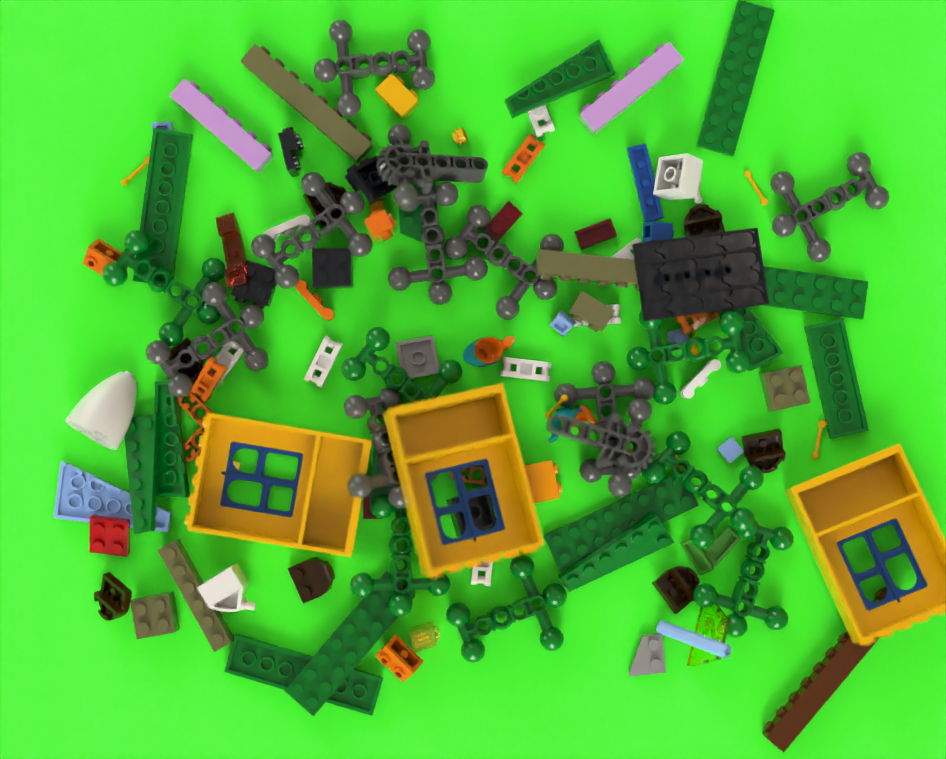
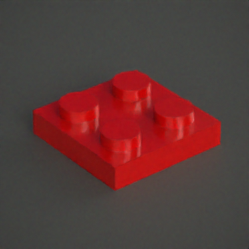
M92 515L90 517L89 552L128 557L130 553V519Z

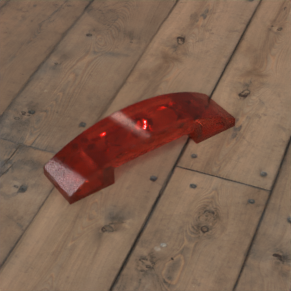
M234 213L217 217L218 235L222 238L227 269H224L227 287L231 288L247 283V262L236 216Z

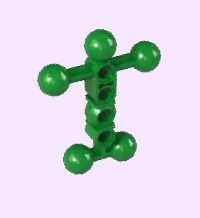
M133 230L125 236L124 245L126 248L118 260L107 264L102 271L104 282L112 287H118L126 282L128 277L126 268L129 267L134 270V274L138 278L145 279L144 282H147L153 291L163 292L164 295L167 293L170 299L182 306L174 320L164 323L159 330L160 340L166 342L169 346H175L182 341L184 337L182 328L194 310L197 309L198 319L205 324H214L221 317L215 306L207 305L204 301L202 302L203 288L208 283L220 281L226 274L225 264L218 258H209L203 263V276L194 290L180 282H175V279L171 277L166 269L156 268V266L152 267L148 261L138 260L134 257L136 254H142L148 249L149 238L143 231ZM140 264L146 265L148 273L140 274L137 267ZM157 275L163 276L165 283L157 285L154 282V277ZM171 287H180L181 295L174 296L171 293ZM191 296L198 300V304L195 307L188 305L187 300Z
M641 310L639 321L648 331L651 350L649 352L646 348L636 346L628 352L626 360L632 369L638 371L646 369L650 362L654 365L657 384L655 385L653 399L661 405L671 404L675 400L677 393L675 386L668 382L665 366L667 363L678 362L683 358L685 360L700 361L706 356H710V354L719 355L723 350L730 349L731 352L726 357V365L731 372L741 374L747 371L751 365V358L746 351L742 350L740 332L744 327V319L736 311L725 312L719 320L720 329L728 335V338L722 339L718 336H713L707 340V338L692 337L682 344L671 343L662 345L659 326L662 324L663 319L644 321L643 311ZM712 341H719L721 348L714 351L710 348V343ZM699 344L702 351L695 354L691 351V346ZM673 348H680L682 355L680 357L673 356L671 352ZM659 350L662 352L663 358L655 360L652 353Z
M373 327L367 332L364 348L356 357L346 359L342 364L341 370L347 380L358 381L366 373L365 364L367 362L372 366L375 374L381 375V378L384 379L385 384L390 389L398 390L400 393L403 392L404 396L412 403L420 402L424 397L437 398L448 383H456L460 380L463 373L459 362L451 359L445 360L439 366L438 379L427 391L419 383L411 380V377L408 376L404 368L394 366L393 363L390 365L387 358L378 357L374 353L375 351L384 350L390 343V335L382 327ZM383 361L387 367L385 370L379 371L376 369V363ZM399 373L402 376L401 381L394 383L391 380L392 374ZM409 385H414L417 391L411 395L406 392V388Z
M682 431L672 432L666 439L667 448L656 460L652 459V463H647L648 467L646 469L642 468L643 478L647 482L655 484L664 479L666 475L665 467H670L674 478L681 480V483H684L685 488L689 492L698 494V497H702L703 501L715 511L705 524L695 525L691 529L689 537L694 546L704 549L712 545L715 538L714 531L726 517H730L732 527L740 532L749 531L754 526L755 517L752 511L744 507L737 508V504L749 490H755L762 486L764 475L759 468L748 466L742 469L739 474L740 483L729 495L718 485L711 484L712 481L708 480L704 472L694 470L695 467H691L687 460L674 457L675 455L685 454L691 445L690 438ZM683 466L686 468V472L679 473L676 467ZM698 478L701 481V485L695 486L691 480ZM712 490L716 493L717 497L709 498L706 492ZM729 503L732 510L725 511L722 508V504Z
M376 495L370 503L371 512L375 517L383 519L389 517L392 512H395V519L392 520L390 525L393 532L391 533L392 538L389 541V550L393 554L391 555L393 559L390 563V579H373L368 573L361 572L353 576L350 588L354 595L362 598L369 596L373 591L396 592L389 599L388 606L392 614L402 617L406 616L413 606L412 599L407 594L409 590H428L433 596L439 597L448 592L450 580L446 574L432 578L411 579V561L409 560L411 555L409 554L412 551L413 543L409 537L411 536V533H409L411 526L407 518L406 507L396 508L391 505L388 495ZM400 520L405 524V528L402 531H399L397 528V523ZM400 540L405 544L404 549L401 551L397 548V543ZM402 559L405 566L402 570H399L397 562ZM400 579H402L405 584L403 589L401 590L397 588V582Z
M755 519V524L749 531L740 532L735 530L736 534L742 539L757 537L755 542H751L747 546V555H745L747 559L740 566L742 576H738L740 579L735 584L732 597L718 594L715 587L709 583L700 584L693 591V598L698 606L708 608L717 605L730 609L733 612L726 616L723 621L725 633L732 638H738L745 634L748 624L744 617L747 616L764 620L767 627L771 630H781L788 623V614L784 608L772 606L765 609L754 604L758 594V585H760V582L757 581L762 579L765 574L763 563H767L765 560L770 555L769 547L766 545L767 541H770L774 549L784 551L792 546L794 536L786 527L780 526L772 530L758 525ZM760 547L761 552L756 556V549ZM754 565L755 571L753 574H750V568ZM749 584V590L745 593L744 587ZM743 602L744 607L739 611L738 606Z
M519 555L513 558L510 564V571L514 577L521 579L528 596L513 602L511 606L509 604L507 607L502 605L496 606L490 613H487V616L481 615L477 617L475 623L470 625L468 621L471 614L465 604L457 602L448 607L446 618L451 625L458 628L463 640L461 646L462 657L471 663L478 662L484 657L485 646L480 640L475 639L474 635H487L491 630L494 632L496 629L505 630L512 623H516V620H524L533 615H536L542 629L539 638L542 647L548 651H555L561 648L564 642L563 633L557 627H553L545 607L546 605L553 608L562 606L567 599L565 588L560 584L553 583L545 587L543 595L539 594L532 577L534 572V562L526 555ZM539 598L542 600V605L537 608L533 607L532 601ZM522 606L525 610L523 614L517 615L514 613V608ZM499 613H504L507 616L504 622L496 620V616ZM480 621H487L489 627L482 630L478 627Z

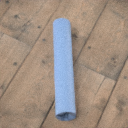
M664 620L659 621L657 625V632L726 659L731 654L732 647L726 643Z

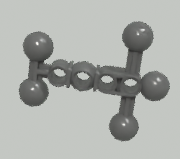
M336 20L329 27V36L337 45L338 59L335 63L330 58H322L314 66L315 77L321 82H331L337 74L340 77L342 95L337 101V108L346 117L355 116L361 109V101L353 93L352 79L366 78L370 75L375 76V73L379 76H387L393 71L394 74L396 72L406 73L412 66H416V69L411 74L412 84L416 88L427 90L435 82V74L427 66L426 51L431 45V39L428 33L421 29L413 30L407 37L408 48L415 55H409L407 51L399 50L396 53L392 51L391 54L381 51L373 57L372 54L370 56L366 54L349 56L348 41L353 35L352 26L345 20ZM401 59L407 61L405 64L397 63ZM382 61L388 63L386 66L378 65ZM364 63L369 65L365 69L359 67L361 64ZM349 66V69L346 71H342L341 67Z
M852 153L846 164L847 170L851 174L859 176L860 179L850 180L839 187H830L824 191L822 196L801 206L793 191L794 177L787 171L776 172L771 178V189L776 194L783 195L792 213L791 215L784 213L777 215L772 221L773 232L779 237L786 238L794 233L796 226H799L809 243L807 246L808 257L815 262L827 260L831 254V246L825 239L818 237L810 221L830 210H840L847 201L861 194L864 189L867 190L865 202L870 208L879 210L884 208L889 202V191L885 187L878 186L869 171L871 159L866 153ZM848 185L853 186L854 194L849 193ZM831 194L837 196V203H834L831 200ZM815 203H818L821 206L820 212H817L814 209ZM798 212L803 213L804 221H800L797 218Z
M310 172L302 178L301 188L303 192L309 196H315L326 210L315 217L312 224L309 222V226L298 228L294 237L291 236V240L284 241L281 245V250L277 253L275 252V241L270 235L260 234L251 243L253 254L259 258H265L276 271L275 281L277 285L284 289L294 287L298 283L299 272L294 266L285 265L283 262L287 259H296L300 252L304 253V250L314 248L318 239H322L321 236L328 235L338 226L349 239L348 248L354 256L364 257L371 252L373 247L371 238L365 233H358L346 218V214L356 215L363 209L364 198L359 192L348 191L344 193L340 199V205H338L325 191V180L322 175ZM336 210L342 212L341 217L338 219L332 217V213ZM325 222L326 228L324 230L316 229L318 223ZM304 234L311 235V239L308 242L301 241V237ZM288 246H295L294 253H286V248Z
M443 182L429 194L418 192V201L411 208L398 206L405 212H411L418 208L419 204L423 205L421 219L424 224H422L423 228L420 238L425 245V249L428 248L426 252L428 269L409 272L404 267H395L388 274V283L396 291L406 290L411 283L432 280L434 283L428 289V296L437 305L446 304L452 297V288L447 282L443 281L444 279L467 276L472 281H478L483 279L488 272L486 261L476 256L469 258L463 265L448 267L445 265L444 252L441 249L445 233L440 226V222H437L439 214L435 210L434 202L444 207L455 204L459 192L454 184ZM427 211L435 213V219L432 222L425 220V213ZM430 230H435L438 233V238L435 241H430L427 237ZM437 249L440 251L441 255L438 260L430 258L431 250ZM439 268L443 271L441 279L433 277L432 272L434 269Z
M483 205L472 206L467 212L466 219L468 222L458 236H452L445 242L444 251L446 255L453 260H459L466 256L468 252L467 242L471 241L475 244V249L480 253H484V256H487L488 261L492 265L501 266L502 269L505 267L510 275L519 280L511 294L501 297L496 303V313L504 320H511L518 315L520 311L518 302L532 285L535 295L542 300L551 299L556 295L558 286L552 277L550 280H545L535 275L536 259L529 265L520 257L513 256L514 253L510 252L506 244L496 242L495 240L492 241L489 235L476 232V229L486 227L491 220L489 210ZM547 234L540 242V249L563 252V239L557 234ZM480 239H486L489 244L487 247L481 248L477 243ZM495 250H501L504 253V257L496 259L493 253ZM517 261L520 267L518 270H511L509 263ZM532 272L535 275V280L527 281L524 277L525 273Z
M218 282L208 283L202 290V298L207 305L217 308L226 323L214 329L210 336L207 334L206 336L195 337L190 346H187L188 349L181 350L173 360H170L171 349L166 342L162 340L152 341L146 348L147 359L151 363L161 366L169 378L167 382L168 390L176 397H184L192 389L191 378L187 374L179 373L177 370L182 367H190L195 360L198 362L199 360L209 359L214 351L218 349L217 346H223L235 338L246 353L244 357L246 367L256 372L264 370L269 363L268 354L264 349L255 347L244 330L245 327L255 329L262 325L264 321L263 310L257 305H247L241 310L240 319H237L225 301L227 297L225 287ZM232 322L240 323L241 329L239 332L231 331L230 325ZM217 332H222L225 336L224 341L221 343H217L213 339L214 334ZM201 342L208 345V350L205 353L197 351V345ZM183 353H189L192 357L191 361L187 364L182 363L180 360V356Z
M600 361L591 370L592 379L595 383L599 384L598 387L576 388L570 383H563L556 388L554 393L557 403L561 400L563 394L568 396V400L560 405L562 407L573 406L577 400L596 399L597 415L600 418L597 419V426L604 428L607 422V417L601 413V409L604 406L610 407L612 414L616 412L615 397L633 396L635 399L643 398L648 401L654 395L655 386L650 379L645 377L637 378L631 385L611 386L610 383L615 378V368L607 361ZM602 387H607L610 391L609 396L606 398L600 395ZM609 437L608 443L611 444L613 447L615 445L614 438ZM614 453L611 459L615 460L617 454ZM594 458L584 460L579 469L583 480L591 483L597 482L601 479L602 475H613L618 471V467L615 465L597 468L595 465L597 459ZM630 468L628 476L632 480L637 478L641 472L637 473L634 468Z
M388 387L383 389L379 396L365 399L361 395H351L345 400L344 411L352 419L362 418L367 410H369L371 416L367 419V427L370 430V434H373L372 445L378 450L376 455H378L377 461L381 475L373 477L362 473L353 475L348 482V490L354 497L364 498L370 494L373 488L386 485L391 488L388 492L390 504L396 508H404L406 505L383 415L389 408L401 405L402 396L398 390H392ZM376 418L380 420L381 425L377 423ZM382 437L385 438L386 443L382 441ZM387 455L390 456L391 462L387 459ZM392 474H395V475H396L397 481L394 480ZM439 474L432 475L430 481L436 479Z

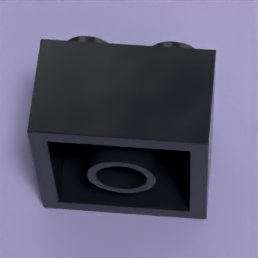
M312 248L313 287L315 289L353 288V254L349 248Z
M490 495L469 499L468 503L475 526L480 530L493 528L496 523V516ZM459 496L446 500L448 506L459 503ZM460 511L450 513L456 537H461L466 529L463 513Z

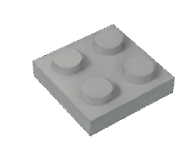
M433 335L395 342L400 366L407 371L411 379L438 374L439 362Z

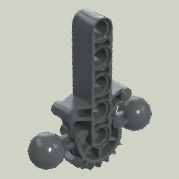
M397 124L390 128L388 131L390 144L386 148H382L377 158L376 167L378 175L382 176V181H388V186L391 184L398 186L394 191L393 197L395 203L402 208H411L418 201V192L412 186L413 183L422 187L421 191L424 194H429L434 180L480 183L484 180L488 169V162L481 157L431 154L430 144L426 140H422L420 146L412 149V146L409 145L412 138L411 131L402 124Z
M643 398L633 399L628 405V415L631 418L630 425H626L621 419L620 414L616 412L607 417L605 428L562 415H555L546 422V429L551 434L599 448L595 462L597 468L612 465L618 467L617 473H614L608 480V489L616 497H624L632 489V481L628 476L630 468H634L637 473L641 472V468L646 469L648 467L647 463H652V459L649 456H655V452L651 451V449L656 448V445H651L655 438H649L650 430L646 432L641 430L642 422L648 420L652 413L650 403ZM553 420L559 421V430L553 427ZM572 425L578 428V435H574L571 432ZM620 426L623 428V434H620ZM590 431L596 433V441L591 440L589 436ZM609 437L614 438V440H615V445H614V447H612V446L609 445V443H608V438H609ZM628 442L633 445L632 452H629L626 448ZM614 453L619 454L615 460L611 459Z

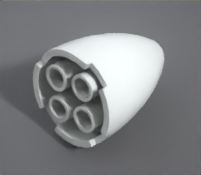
M128 371L124 373L119 372L100 382L77 403L65 422L73 429L80 430L81 433L108 449L112 450L113 448L117 450L130 426L137 396L135 376Z

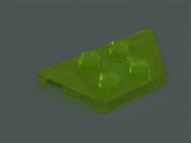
M717 605L708 608L700 607L695 632L725 643L730 620ZM691 646L687 666L697 667L721 660L722 657Z

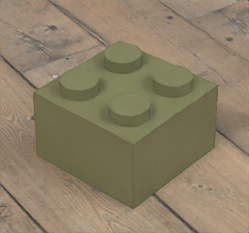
M802 365L759 374L768 411L811 403Z
M173 591L138 597L130 601L136 639L175 633L180 629Z

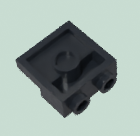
M293 127L284 128L278 135L286 168L292 177L300 176L298 170H301V165L297 157L303 156L301 151L304 149L303 141L300 135L296 134Z
M377 156L371 159L368 157L363 159L358 166L356 164L352 165L346 170L348 174L345 176L351 187L356 192L361 190L371 204L395 191L398 187L393 184L388 186V181H382V176L378 175L376 167Z
M244 259L231 293L232 296H235L234 300L246 303V300L254 302L253 305H257L261 309H264V306L270 307L277 286L275 281L276 271L271 267Z

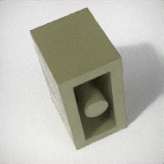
M583 291L580 292L569 311L572 314V319L580 323L581 321L588 324L587 327L594 332H598V330L602 332L615 312L612 308Z

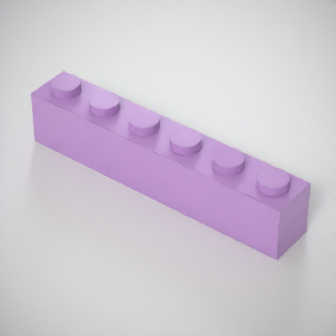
M670 41L666 45L660 44L654 50L655 54L651 57L648 55L639 62L641 64L636 69L632 67L625 73L626 77L621 81L617 79L610 85L611 89L608 92H601L595 98L597 101L592 105L590 103L586 104L580 110L582 112L579 116L580 120L593 135L682 64L684 58Z
M184 78L169 96L259 174L274 157L270 153L272 149L264 142L260 144L256 141L258 137L250 130L246 132L242 129L243 124L234 117L232 120L227 116L229 112L221 105L217 107L213 103L214 99L209 94L205 93L203 95L198 91L200 87L194 81L188 82Z

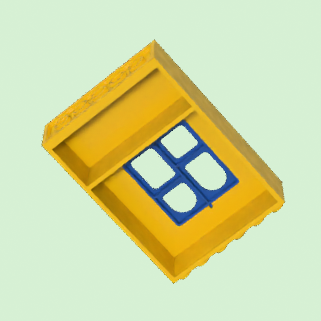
M503 383L389 408L383 414L422 575H428L429 578L444 575V570L452 573L464 570L463 565H466L467 568L483 565V560L487 564L502 560V555H504V559L519 556L520 551L523 554L538 551V546L544 545ZM481 464L484 467L487 486L467 491L464 487L461 469ZM445 472H452L459 496V503L439 508L436 505L430 477ZM483 495L491 496L496 514V523L492 529L483 531L475 526L468 503L469 499ZM460 511L463 513L466 529L461 537L450 538L443 532L440 517Z
M208 413L207 416H204L202 428H205L203 436H200L199 447H202L201 454L197 455L195 463L198 471L197 474H194L192 486H195L194 493L190 494L189 497L191 511L187 513L185 525H188L187 530L352 557L362 498H356L350 494L348 482L355 474L367 473L372 439L218 413ZM247 448L258 451L259 455L255 473L241 472L234 467L233 456L238 450ZM268 453H276L297 457L296 478L294 480L265 476L266 455ZM235 480L261 483L263 488L259 506L239 504L231 501L227 494L229 484ZM271 486L288 487L293 490L289 511L275 510L268 507Z
M900 443L793 486L785 491L853 643L868 645L876 641L875 637H888L894 634L893 630L895 629L905 630L913 626L912 622L921 623L931 619L930 615L946 613V540ZM887 525H893L901 545L881 553L872 537V532ZM863 537L876 565L871 569L856 574L853 572L842 546L848 541ZM903 553L906 554L917 578L914 587L909 590H902L896 587L885 565L886 560ZM879 574L886 584L887 594L880 602H872L865 597L860 587V582Z

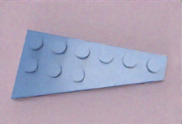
M65 461L60 462L53 518L90 523V517L98 515L130 519V528H133L130 492ZM157 505L155 531L169 532L172 512Z

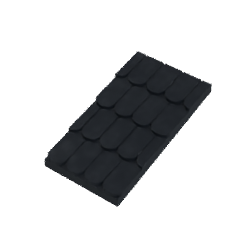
M758 228L642 242L632 245L644 321L769 304Z

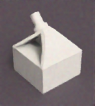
M688 153L659 157L653 195L669 201L693 198L696 204L703 201L700 195L703 160Z
M238 563L197 587L206 604L211 609L225 612H237L244 609L255 610L256 603L249 602L244 598L249 581Z

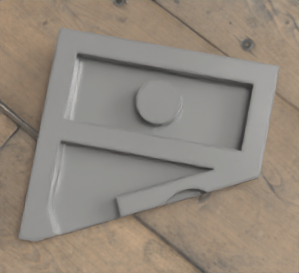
M662 634L642 635L628 675L639 676L666 673Z

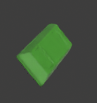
M727 525L714 539L712 545L704 551L712 564L717 566L742 538Z
M690 538L680 542L699 575L714 570V565L703 548L694 546Z

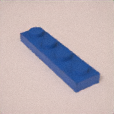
M646 144L627 148V153L644 223L663 219L659 196L653 195L655 179Z

